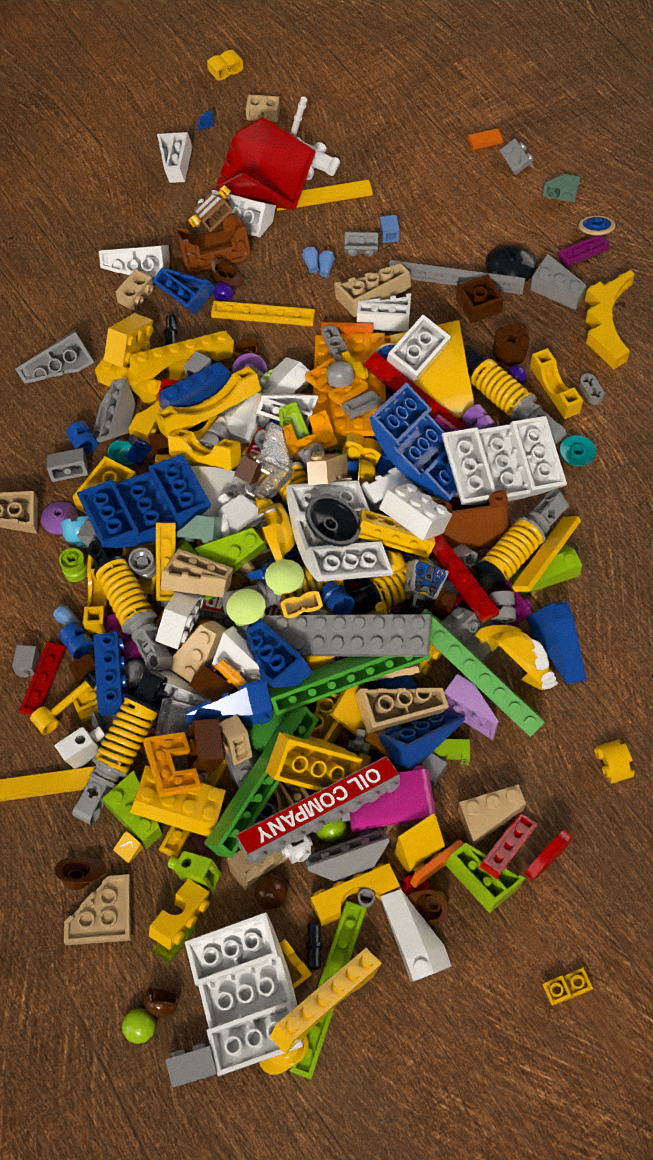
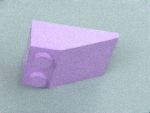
M457 674L444 692L449 708L445 711L451 710L465 716L464 723L493 740L499 721L475 684L467 677Z

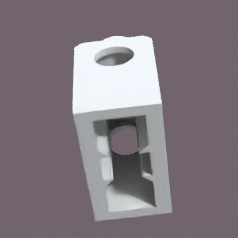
M100 726L90 733L84 727H81L54 746L65 762L74 769H79L99 753L98 748L100 746L97 742L105 737L106 734Z

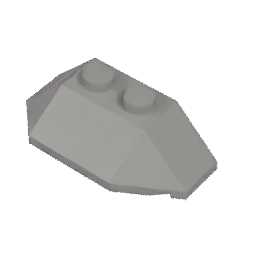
M125 377L111 383V388L106 392L100 403L93 434L98 442L129 433L128 427L131 424L136 403L128 379Z
M383 828L376 831L358 832L317 847L311 851V855L304 862L310 872L332 881L342 880L350 875L365 872L367 869L374 867L387 847L389 838Z

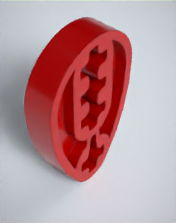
M567 829L560 832L540 853L524 874L534 881L562 854L574 839V835Z

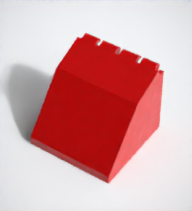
M261 117L236 132L237 135H234L230 146L236 149V151L229 148L225 159L227 162H224L220 173L221 176L226 178L224 179L219 176L216 188L220 190L225 185L231 190L229 194L276 205V208L294 210L297 207L316 151L266 118Z

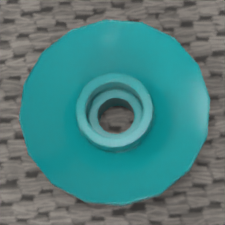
M572 435L562 441L560 455L570 465L576 467L585 466L594 460L596 447L587 437Z

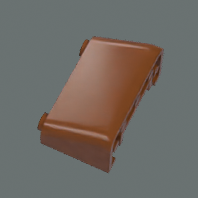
M237 213L227 216L222 222L223 230L192 238L187 228L183 227L173 230L184 265L189 272L196 273L212 269L211 262L214 259H222L231 264L243 261L249 257L250 246L246 226Z
M506 490L491 493L489 496V506L456 511L452 510V506L448 501L434 500L437 504L446 507L447 511L452 514L444 533L441 534L451 548H455L460 544L467 545L473 551L492 548L508 532V497Z

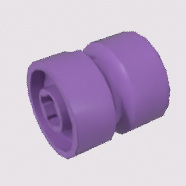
M480 404L470 407L462 416V420L469 428L477 427L480 430L496 427L495 421L491 416L487 415L486 410Z

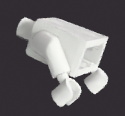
M227 493L222 494L218 498L222 505L218 513V517H222L221 538L253 527L263 531L262 527L267 526L265 519H263L264 513L258 515L256 501L248 499L243 495L231 499Z

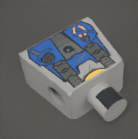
M416 559L408 561L404 591L414 596L411 606L423 609L425 600H436L449 571Z

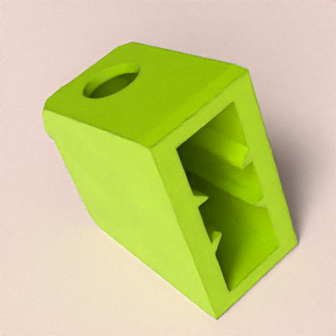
M183 851L180 858L172 855L168 862V867L174 869L182 881L186 882L189 878L212 893L221 876V872L212 859Z

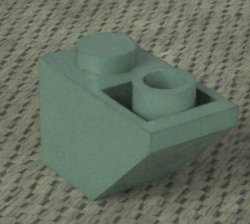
M563 174L545 182L543 197L575 203L580 177Z
M196 515L177 532V537H184V541L195 542V539H202L201 543L206 544L218 540L221 537L222 517Z

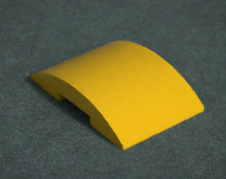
M460 320L437 325L451 336L449 344L415 384L454 417L460 419L475 403ZM407 332L391 335V343H398Z

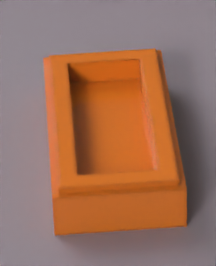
M498 128L468 135V141L472 150L503 143V138Z

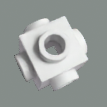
M306 835L301 841L292 842L285 846L281 852L285 858L290 859L292 864L303 862L311 855L313 843L310 836Z

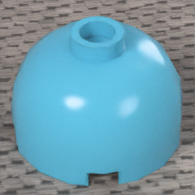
M88 516L77 517V520L72 522L71 518L60 523L62 535L66 542L71 545H77V548L87 547L77 537V534L84 521L89 520Z

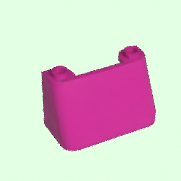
M424 766L412 767V771L400 772V786L395 791L381 795L376 801L362 805L355 812H349L353 833L363 832L367 827L370 830L376 827L411 822L419 823V819L423 821L433 813L436 816L429 770L424 769Z

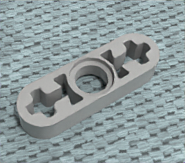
M333 325L325 326L322 329L323 341L331 357L337 362L342 361V353L347 352L348 349L337 327ZM338 343L339 345L332 346L331 344Z

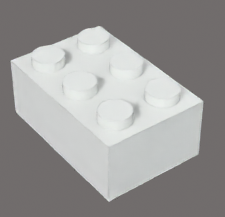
M422 315L388 353L387 361L415 384L448 346L451 336L426 316Z
M410 483L388 489L379 507L381 511L422 541L443 534L452 516L446 507L437 504L429 495L423 494L417 490L415 485Z
M176 591L164 609L155 641L178 650L181 643L186 642L194 625L197 624L201 614L198 611L199 608H202L205 597L200 594Z

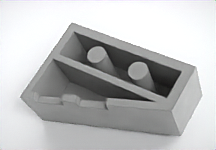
M547 254L532 276L530 290L576 310L584 298L586 284Z

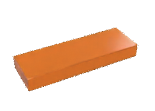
M321 322V335L322 329L328 325L337 327L340 334L373 333V323Z
M461 840L456 841L417 870L410 884L416 888L442 869L450 855L464 843Z

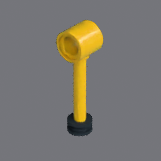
M88 672V676L83 677L85 681L51 710L43 706L33 712L30 720L43 735L51 733L58 726L59 721L55 716L89 687L94 689V686H96L95 675H91Z

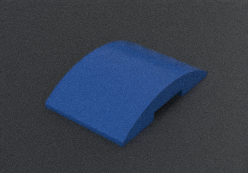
M406 382L369 417L373 432L384 453L407 479L425 492L439 499L449 501L458 491L441 435L446 432L428 414L432 409Z
M183 454L148 466L149 472L115 484L112 479L77 492L102 547H131L155 541L156 523H176L177 532L196 515L204 514L211 507L209 499Z

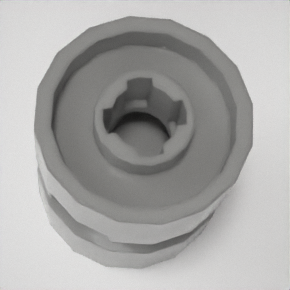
M214 423L199 442L204 447L213 449L214 445L223 439L230 440L231 434L223 425Z
M146 548L133 550L128 559L130 567L139 579L150 580L156 575V560L153 554Z
M511 591L490 593L489 598L499 609V615L490 619L491 622L505 624L516 621V609L512 607L515 605V593Z

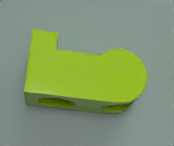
M445 739L432 753L444 761L447 759L461 760V765H469L470 739Z

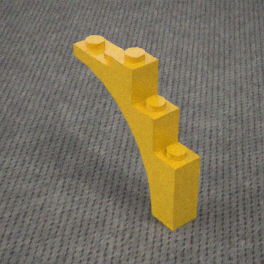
M631 270L620 274L618 278L612 282H607L605 285L601 282L591 285L586 291L585 301L591 307L587 311L585 322L592 328L588 332L586 344L613 370L627 362L630 350L621 341L616 332L612 308L620 295L632 286L635 273Z

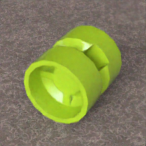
M68 548L60 554L59 563L68 581L79 582L87 576V564L83 553L79 549Z

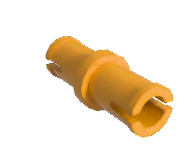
M224 658L215 665V668L228 679L227 682L229 684L232 683L239 691L240 686L248 683L240 675V671L238 669L235 670Z

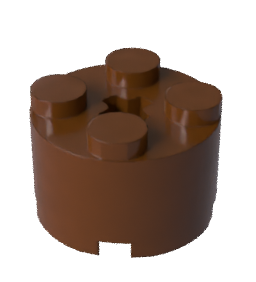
M518 323L506 325L495 332L493 344L494 358L499 363H508L509 366L522 363L527 356L530 342L527 331Z

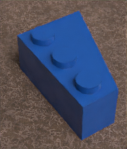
M161 268L152 280L160 289L195 315L216 288L209 280L198 279L194 276L184 275L166 268Z

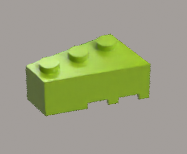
M250 528L194 549L200 557L233 568L234 573L267 547L255 530Z
M133 770L107 793L102 800L106 808L148 849L162 836V832L157 821L130 813L139 786V781Z
M465 843L450 855L446 866L481 905L491 913L520 888L525 878L507 870V867L498 879L494 878L479 867L487 855Z

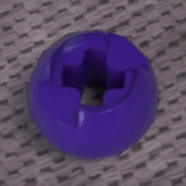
M223 281L216 283V288L213 292L216 300L229 302L234 296L233 286Z
M513 365L507 369V373L513 379H516L517 383L523 385L527 380V374L523 367Z

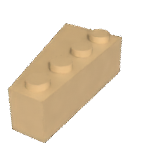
M399 263L380 269L378 273H366L365 277L359 279L353 277L348 279V282L342 284L340 282L334 283L336 299L355 318L357 317L358 301L380 298V301L390 299V296H396L410 289V272Z
M34 491L0 493V528L34 534L38 533V499Z
M443 688L360 689L355 694L367 733L437 715L449 708Z

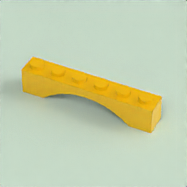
M225 330L130 355V373L137 382L149 380L175 362L191 358L196 351L206 354L215 361L231 358L234 340Z
M190 358L177 361L168 366L170 380L181 381L186 378L184 364ZM159 399L152 406L135 415L128 427L131 439L150 445L149 435L158 434L159 427L155 413L161 408Z
M247 366L233 373L225 386L207 401L190 407L169 406L155 413L160 432L168 439V435L175 430L191 429L212 416L222 413L224 410L254 396L261 391L257 373Z
M365 948L281 1019L269 1037L286 1054L338 1003L372 979L382 963Z

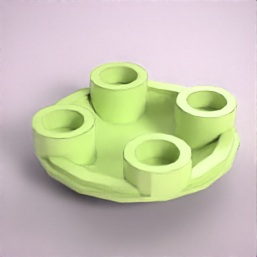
M277 560L266 569V584L276 595L292 593L302 588L304 584V571L293 560Z
M242 589L233 593L228 599L226 605L227 614L237 626L252 624L265 616V599L256 590Z

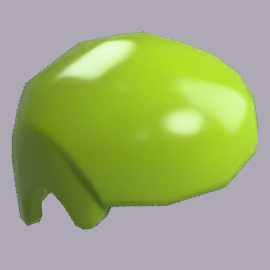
M341 818L337 822H330L324 825L316 834L326 842H334L345 837L348 831L347 821L342 822Z
M146 1008L132 1009L123 1019L122 1032L128 1041L135 1044L146 1043L155 1033L156 1017L149 1013Z

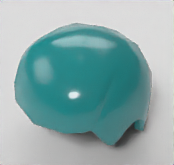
M116 440L110 444L107 455L108 458L128 468L136 461L137 449L129 441Z

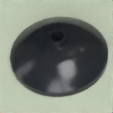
M503 244L492 249L487 255L486 270L491 274L525 278L526 282L535 273L536 259L523 246Z
M321 495L312 499L306 507L305 518L307 525L321 541L329 545L343 547L352 544L359 537L361 532L360 519L355 510L342 499L330 495Z

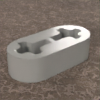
M589 373L583 374L579 382L580 389L589 403L593 405L600 404L604 398L602 387L594 375Z

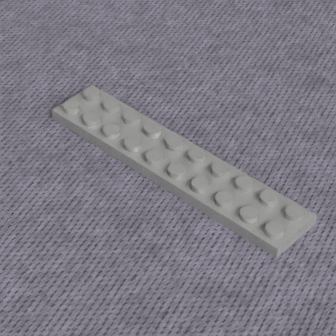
M430 614L299 615L293 618H286L283 615H265L261 619L301 656L429 657L432 616ZM254 623L236 626V632L246 640L245 631Z

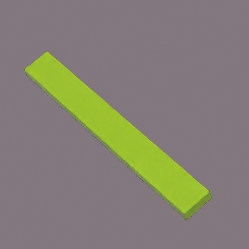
M346 900L318 988L350 962L367 907ZM335 1007L306 1034L309 1042L308 1052L300 1062L291 1067L290 1073L312 1080Z

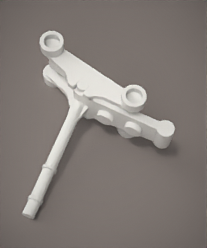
M301 97L296 115L294 116L290 132L294 137H296L304 109L306 108V97ZM296 137L316 151L306 180L312 179L314 168L325 171L328 175L333 176L340 165V160L325 154L327 148L323 143L318 142L312 146Z

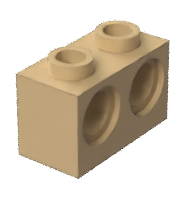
M248 95L246 104L247 120L256 121L264 117L270 122H278L280 112L279 96Z
M135 269L116 290L118 303L135 311L138 306L142 305L144 299L153 292L152 277Z
M235 715L220 722L219 726H222L223 729L222 745L225 747L226 754L235 766L251 758L252 752L248 731L239 717Z

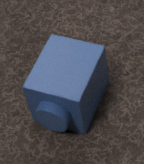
M397 215L380 217L382 242H398L400 229Z

